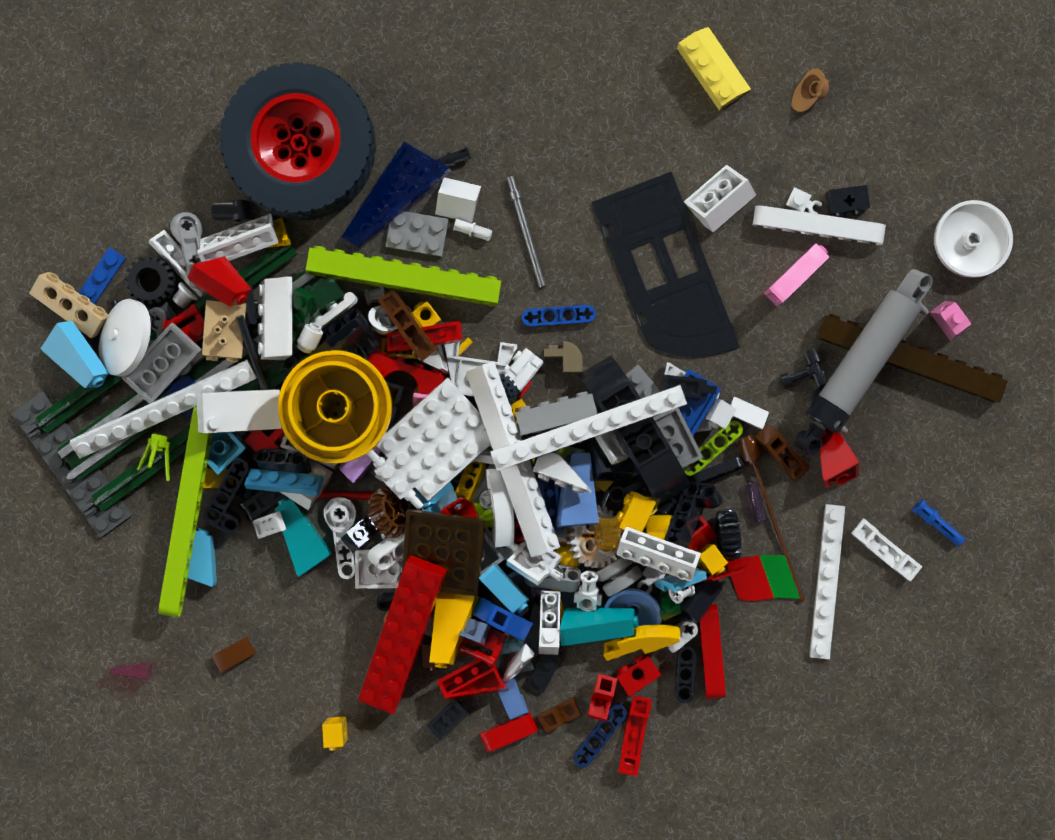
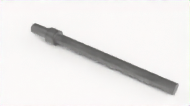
M514 176L506 178L510 189L509 196L511 201L514 202L538 287H544L546 284L521 203V192L517 189Z

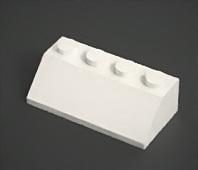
M292 277L264 279L258 286V296H261V304L258 305V315L261 316V323L258 324V335H261V343L258 344V354H261V360H286L292 356Z

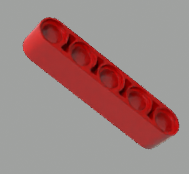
M711 604L698 622L701 631L700 647L703 652L701 657L705 673L703 674L704 687L706 686V700L726 698L717 604Z

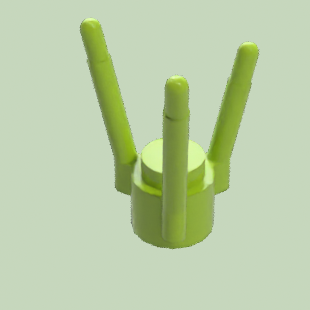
M152 434L137 470H141L150 449L152 451L148 468L152 467L156 450L163 451V448H165L166 481L168 482L170 481V442H167V436Z

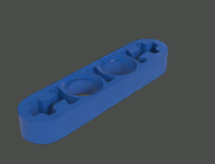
M590 305L528 309L522 314V322L528 327L589 323L594 320L596 311ZM575 309H580L579 313H584L585 309H589V312H592L593 315L589 319H586L585 316H579L580 320H576L577 313ZM566 310H570L574 314L573 319L570 321L563 318V312ZM541 311L542 323H538V319H533L532 323L525 320L528 313H532V316H538L537 312ZM548 311L553 312L555 315L552 322H547L544 319V314Z

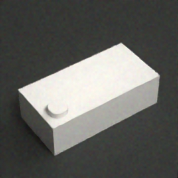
M280 390L196 393L198 432L217 433L281 429L278 414Z

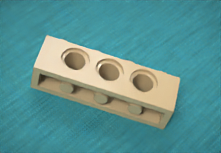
M47 272L39 275L29 293L66 321H73L76 327L90 338L100 335L108 314L105 313L103 308L90 302L88 297L76 292L71 285L62 282L56 274Z

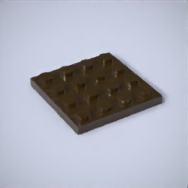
M408 509L406 512L402 572L406 561L412 555L448 569L440 590L441 592L478 596L485 519Z

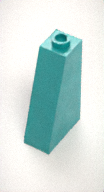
M285 497L278 502L279 506L275 508V511L281 512L286 530L282 532L296 574L301 576L333 553L299 504Z
M565 608L559 628L561 646L633 636L635 628H638V616H635L634 608H597L592 611H583L580 608Z

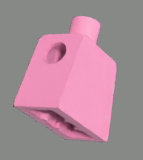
M944 301L929 312L950 341L965 332L971 325V322L955 302Z

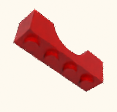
M378 350L377 353L370 355L368 360L385 380L397 372L410 373L417 381L419 393L426 395L431 393L446 379L442 375V371L432 368L430 372L424 370V365L414 362L412 366L406 364V359L395 356V359L388 358L387 353Z

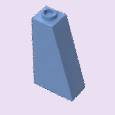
M583 450L572 451V454L567 456L565 461L592 492L591 494L588 492L580 494L573 491V487L568 485L566 488L561 487L555 523L556 528L599 523L590 453H583Z

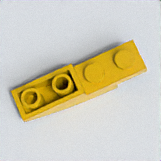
M662 624L638 626V628H635L633 636L621 637L604 643L603 656L609 661L625 654L636 652L639 649H642L645 654L655 652L680 642L679 626Z

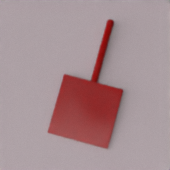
M748 564L721 572L718 575L708 576L707 579L698 583L711 579L715 581L744 572Z

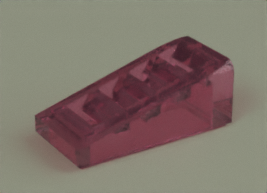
M154 662L115 666L109 669V673L146 680L152 676Z

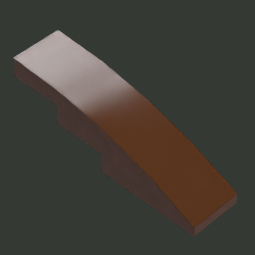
M394 289L378 300L399 329L398 331L421 361H424L437 351L429 336Z

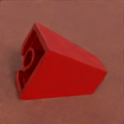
M225 256L193 264L187 277L199 290L229 307L244 304L251 291V288Z
M825 429L824 431L827 434L821 438L823 444L820 450L823 485L825 488L831 487V483L841 486L859 477V461L840 433L835 435Z

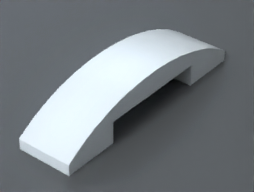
M486 469L487 485L491 492L494 547L514 545V511L500 470Z
M864 518L852 531L851 534L908 581L911 582L922 568L919 563L895 546Z

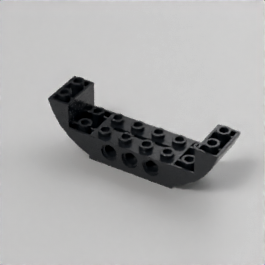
M611 355L578 375L587 391L593 395V399L601 412L641 399L631 381ZM652 416L613 430L647 485L648 491L657 506L691 486L671 446Z

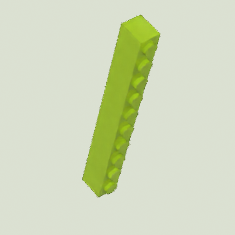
M321 246L309 247L306 274L494 307L498 304L501 281L497 280L494 276L482 278L478 277L476 273L459 274L458 270L448 269V271H442L436 266L425 268L421 267V264L418 263L402 264V261L392 259L390 262L383 260L379 256L367 258L361 253L350 255L338 249L327 251L326 248Z

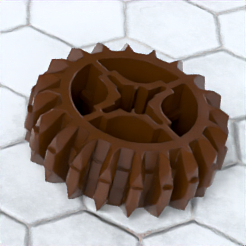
M388 486L377 489V491L370 495L371 498L368 500L369 506L367 509L370 511L368 516L372 519L370 523H374V529H379V534H384L385 537L396 538L405 533L406 512L408 509L414 508L410 506V501H407L404 497L400 500Z

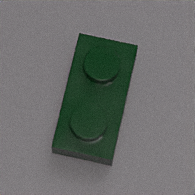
M658 589L659 605L661 607L660 617L665 621L680 614V603L677 604L671 599L669 590L664 592Z

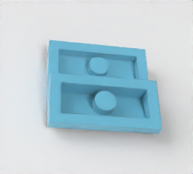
M696 568L691 582L669 575L654 581V585L664 592L669 589L675 592L707 579L705 571Z

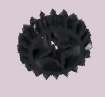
M722 509L717 511L715 519L718 550L726 561L738 560L742 551L739 519L735 510Z

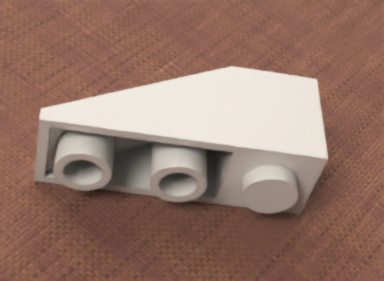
M549 452L538 456L533 469L538 474L537 478L549 482V479L556 481V485L566 488L568 485L573 487V491L584 494V492L591 494L592 490L560 455Z
M541 591L539 654L558 655L560 591Z

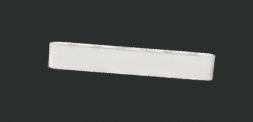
M755 206L752 224L754 227L760 225L767 229L776 230V228L787 232L794 233V231H799L801 234H819L820 237L832 238L833 236L838 237L840 240L851 241L852 239L860 243L870 244L872 242L876 243V245H883L886 225L768 206Z

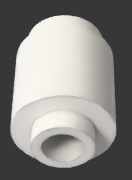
M315 323L305 324L297 340L298 349L305 353H311L312 350L316 349L323 335L319 325Z

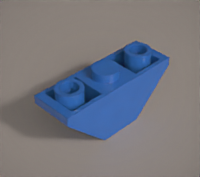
M483 597L480 598L473 612V615L484 622L525 641L533 625L530 621Z

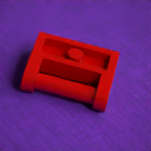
M193 304L189 306L190 309L168 321L165 320L163 329L165 330L172 322L177 325L194 315L196 320L180 330L197 344L203 340L205 320L198 307Z
M490 628L484 645L464 637L459 645L458 653L462 655L467 654L494 668L507 635ZM470 641L492 650V655L489 656L468 647Z

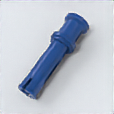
M919 500L912 508V512L917 513L924 519L926 524L933 525L959 547L965 541V537L943 520L936 509L933 510L925 503L926 500ZM942 526H944V527H945L948 531H950L953 535H951L949 532H947Z

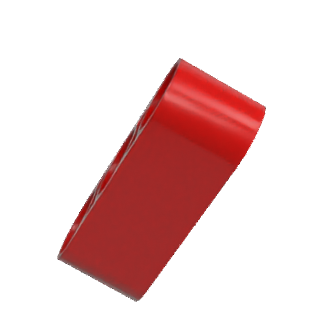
M531 712L522 717L508 720L506 724H498L487 732L482 731L479 735L486 752H491L531 735L538 729Z

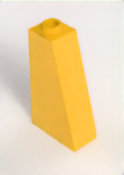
M439 592L435 606L429 661L435 664V667L447 668V665L454 664L459 645L464 638L459 633L460 631L464 632L468 619H472L473 612L479 601L478 596Z

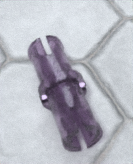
M757 482L745 485L750 500L748 504L752 508L755 522L767 519L762 504L764 500L760 496Z

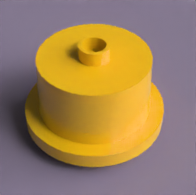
M324 351L304 359L288 374L279 394L278 414L286 437L302 454L320 462L346 463L365 456L383 439L391 420L392 399L384 377L370 362L346 351Z

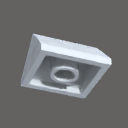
M444 177L438 192L435 215L472 223L481 186Z

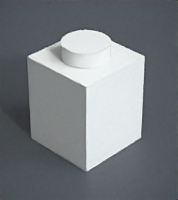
M715 399L704 419L709 421L707 425L716 430L718 428L726 429L736 408L721 399Z

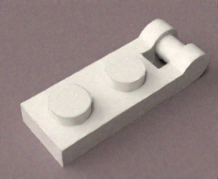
M351 292L346 293L342 302L331 305L325 315H318L312 320V323L319 325L322 331L356 305L357 297Z

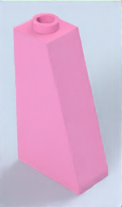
M814 244L764 294L776 306L782 304L829 258L827 255L828 251L822 245Z

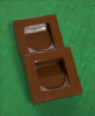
M246 636L211 657L221 673L254 655L256 651Z
M573 696L538 714L537 717L545 733L581 716L582 712Z

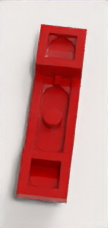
M635 695L632 697L622 743L618 773L632 776L638 775L640 755L652 699Z

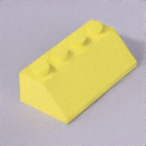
M709 27L696 31L679 42L677 50L719 111L751 90Z

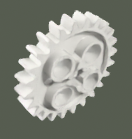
M597 505L599 523L589 525L588 530L586 525L567 527L571 530V533L566 534V536L571 537V540L567 541V544H572L569 551H575L573 558H579L578 563H584L585 567L603 568L605 565H610L611 561L617 560L615 555H617L623 530L615 527L616 516H612L613 511H607V507L602 508L600 505ZM581 535L609 536L610 539L584 538Z

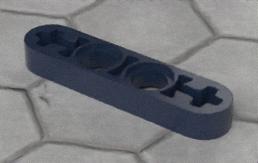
M613 704L609 709L608 716L611 719L615 715L614 709H622L621 713L623 715L621 717L617 716L614 719L617 724L614 725L609 719L606 722L599 721L575 752L574 762L578 767H587L624 721L627 711L622 704ZM609 723L612 726L611 731L608 733L602 732L600 729L601 725ZM591 738H597L600 741L597 748L589 746ZM586 746V748H587L589 751L593 752V754L590 755V753H588V754L586 755V760H587V761H586V762L582 761V762L580 763V762H578V761H579L578 755H579V754H580V755H584V753L586 752V750L583 749V748Z

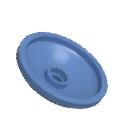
M627 588L610 596L606 601L604 608H633L632 606H636L634 611L635 616H638V626L661 624V607L652 595L643 590Z

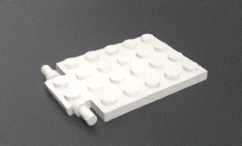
M447 377L386 432L383 439L377 445L388 457L386 460L382 456L379 457L373 450L366 455L374 462L373 465L376 467L374 472L400 500L404 497L419 510L424 504L415 496L416 493L412 490L414 487L427 500H430L491 443L480 412Z

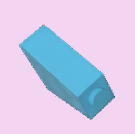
M199 527L195 533L188 578L213 587L217 583L214 536L209 534V530Z
M492 565L479 577L512 613L516 611L521 613L528 606L526 602L529 599L499 565Z

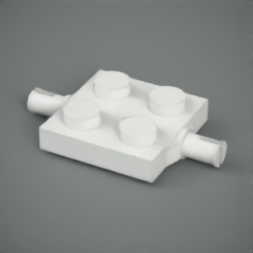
M526 541L519 545L514 543V545L506 546L514 551L513 555L507 560L506 565L537 586L549 575L558 581L562 579L563 574L554 569L561 561V556L553 550L531 557Z

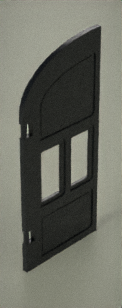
M672 172L591 202L642 334L650 345L668 354L687 357L718 354L740 347ZM608 224H610L614 233L610 236L606 228ZM683 229L699 271L678 279L662 237ZM652 242L667 283L646 291L630 249ZM641 313H645L648 320L647 324L643 323Z

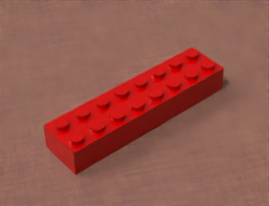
M412 555L406 561L358 701L393 715L395 714L403 697L448 569Z

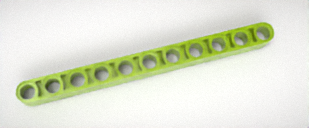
M197 405L193 409L159 604V614L178 618L183 608L213 434L198 432Z

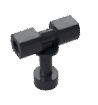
M811 349L804 353L808 362L805 365V370L792 375H788L787 372L780 375L785 389L792 387V382L808 376L810 380L815 379L818 389L824 388L828 378L825 371L821 370L819 365L820 359L816 349Z

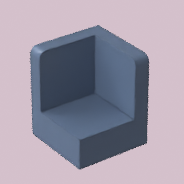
M469 618L464 632L460 631L459 635L484 645L491 626Z

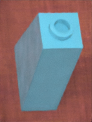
M74 322L56 323L42 345L41 350L84 388L101 386L109 372Z

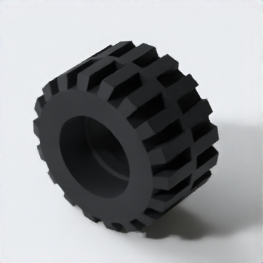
M145 256V259H137V263H131L133 267L131 269L128 268L126 272H129V275H125V280L128 282L125 284V287L129 289V295L133 296L134 300L153 307L154 305L162 306L161 303L169 302L168 299L174 296L173 292H177L178 289L175 286L178 283V279L175 278L177 274L172 270L173 268L167 262L150 256ZM150 271H157L161 278L159 287L153 292H146L142 285L144 276Z

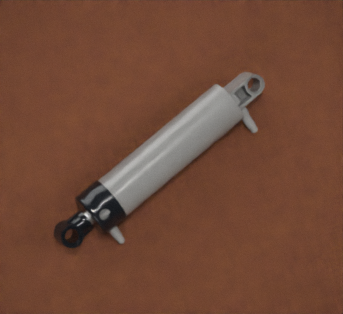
M913 269L906 275L896 291L890 290L820 394L816 396L806 411L805 415L814 421L815 424L811 422L807 431L803 430L796 436L795 445L809 455H816L822 448L821 438L827 434L824 431L825 429L835 435H838L840 432L843 434L848 432L844 425L917 316L920 313L923 315L929 313L921 301L932 286L933 279L930 275Z

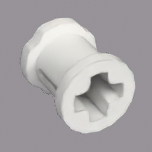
M694 585L688 586L687 590V587L675 592L669 589V595L675 603L679 604L687 596L691 597L695 594Z

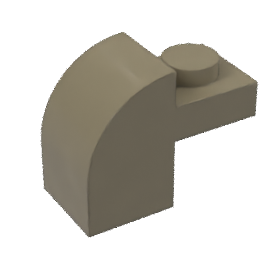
M563 341V349H559V345H548V349H544V358H563V373H582V354L573 343Z

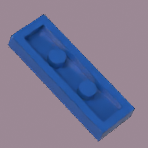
M109 247L78 293L88 297L90 302L95 305L127 258Z

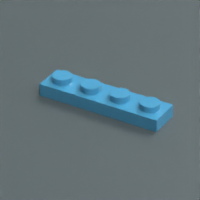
M250 468L244 485L246 489L318 496L324 478L322 475Z

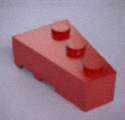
M478 659L437 680L445 699L449 701L509 690L503 681L497 665L492 668L487 666V663Z

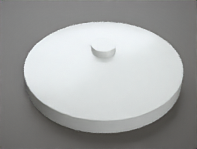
M978 200L961 202L947 210L937 223L934 233L935 250L943 265L951 272L968 278L986 276L999 269L1008 259L1013 245L1012 228L1003 212L990 203Z
M132 299L122 300L111 310L104 322L99 340V357L111 375L123 377L133 372L140 364L147 350L151 332L150 315L146 306L139 301Z

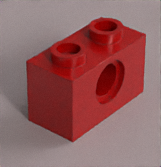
M648 654L636 656L633 659L634 663L629 666L625 664L617 670L616 678L629 697L661 676ZM641 669L642 675L639 678H634L632 676L633 670Z

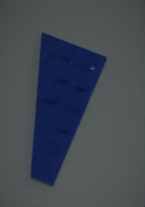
M404 141L342 235V238L360 248L452 170Z

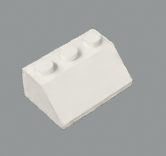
M726 165L688 197L684 203L706 228L714 232L753 199L756 193L748 179Z

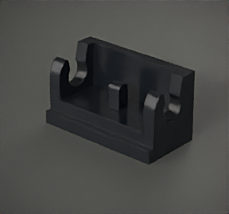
M453 699L427 727L439 740H443L471 712L464 708L459 700Z

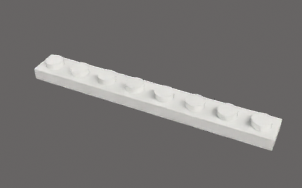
M825 504L809 655L812 658L830 659L845 506Z

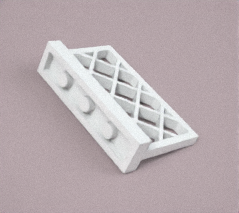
M267 214L200 239V249L197 250L201 261L204 262L223 256L230 261L277 244L278 238L275 234L272 214Z

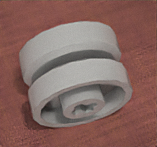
M617 556L616 561H611L610 565H605V567L598 568L595 571L598 575V582L608 580L602 587L608 597L626 589L643 576L638 566L629 567L633 563L632 560Z

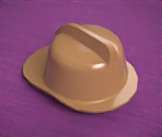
M817 68L811 69L796 87L791 103L794 110L804 112L813 106L816 101H821L827 96L829 80L825 78L822 70Z

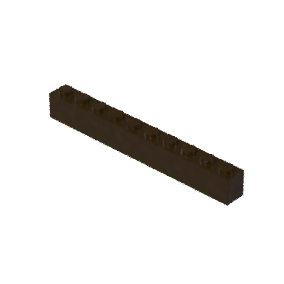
M829 314V316L826 315L822 318L816 339L850 350L863 328L858 327V323L847 320V322L840 320L839 316ZM901 340L885 363L993 403L1001 402L1008 383L1007 380L1002 379L1003 376L993 372L991 374L985 373V369L978 366L971 368L966 366V362L958 359L955 361L949 360V356L942 353L935 355L930 353V349L919 346V348L913 347V343L906 340Z

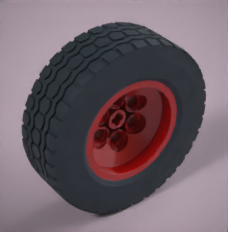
M284 63L278 67L274 65L268 67L266 71L262 70L256 73L255 77L252 76L245 81L246 84L241 85L236 91L237 94L232 96L229 101L230 105L226 107L224 112L225 118H222L220 148L225 167L231 179L239 190L258 207L270 214L286 219H318L317 217L322 218L330 215V213H335L343 206L345 207L351 202V199L360 193L359 190L363 189L375 161V131L363 101L353 87L343 78H340L339 75L313 64ZM297 122H304L301 129H295ZM315 130H320L321 134L319 137H312V133ZM282 132H287V138L280 140L279 135ZM302 141L304 146L298 147L297 143ZM321 149L322 154L318 157H314V150ZM283 151H288V157L281 159L280 154ZM305 159V166L297 167L298 161Z

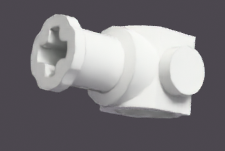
M586 571L581 574L582 585H580L579 591H575L574 602L577 603V608L583 611L596 610L597 606H601L602 594H599V588L596 585L598 575L593 571Z

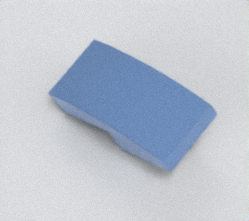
M515 677L505 682L509 690L498 692L510 720L529 713L524 697L520 694Z

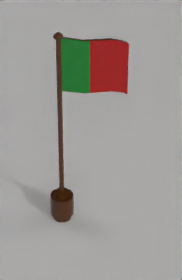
M752 435L738 439L739 444L737 446L743 462L753 465L784 555L761 554L727 561L728 570L748 564L744 572L731 575L739 600L744 601L794 598L798 599L799 602H803L805 597L802 596L756 465V462L759 461L758 458L761 457L759 447Z

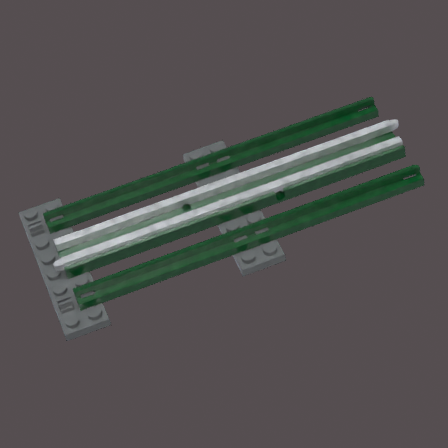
M291 245L272 247L238 273L248 285L253 287L298 254ZM304 270L292 279V299L294 289L299 287L314 296L312 315L331 300L316 281V276L308 275L306 270ZM208 294L194 303L204 320L206 300L218 301ZM168 302L160 306L165 311V320L168 321L177 316ZM256 311L257 326L250 327L246 312L245 321L250 336L256 342L261 343V335H258V324L261 323V316ZM157 313L152 314V316H154L155 319L154 323H152L151 325H154L155 321L160 319V317L157 316ZM193 315L176 326L181 329L195 321L196 318ZM151 330L150 339L154 340L156 334ZM243 347L242 359H238V362H226V358L218 357V361L206 360V356H202L201 350L192 360V370L184 375L179 374L155 401L245 360H250L247 349ZM298 347L292 351V354L298 350ZM284 360L277 361L263 372L268 384V388L265 390L275 389L287 378L288 373L282 368ZM111 374L107 375L101 386L84 388L80 385L55 404L42 391L12 413V416L100 538L132 516L122 498L165 468V448H163V451L156 450L151 468H148L150 453L140 471L137 470L139 461L110 483L99 469L162 422L80 459L70 445L71 439L149 404L135 392L75 435L66 421L123 381L122 377ZM254 379L237 391L261 390L258 380ZM190 425L167 441L170 442V464L186 453ZM249 431L235 432L239 435V437H242ZM228 434L223 438V440H228L230 444L234 442Z

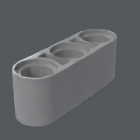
M556 565L554 569L563 574L560 581L551 575L546 577L538 586L525 577L524 581L531 587L575 592L579 589L582 573L575 567Z

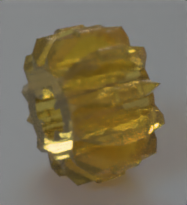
M612 518L598 519L599 523L594 525L595 530H593L595 545L600 550L612 551L617 549L621 538L620 524L617 523L616 519Z

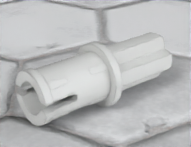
M460 219L455 221L453 230L468 234L469 237L474 236L489 241L492 236V230L478 226L475 222L472 224Z

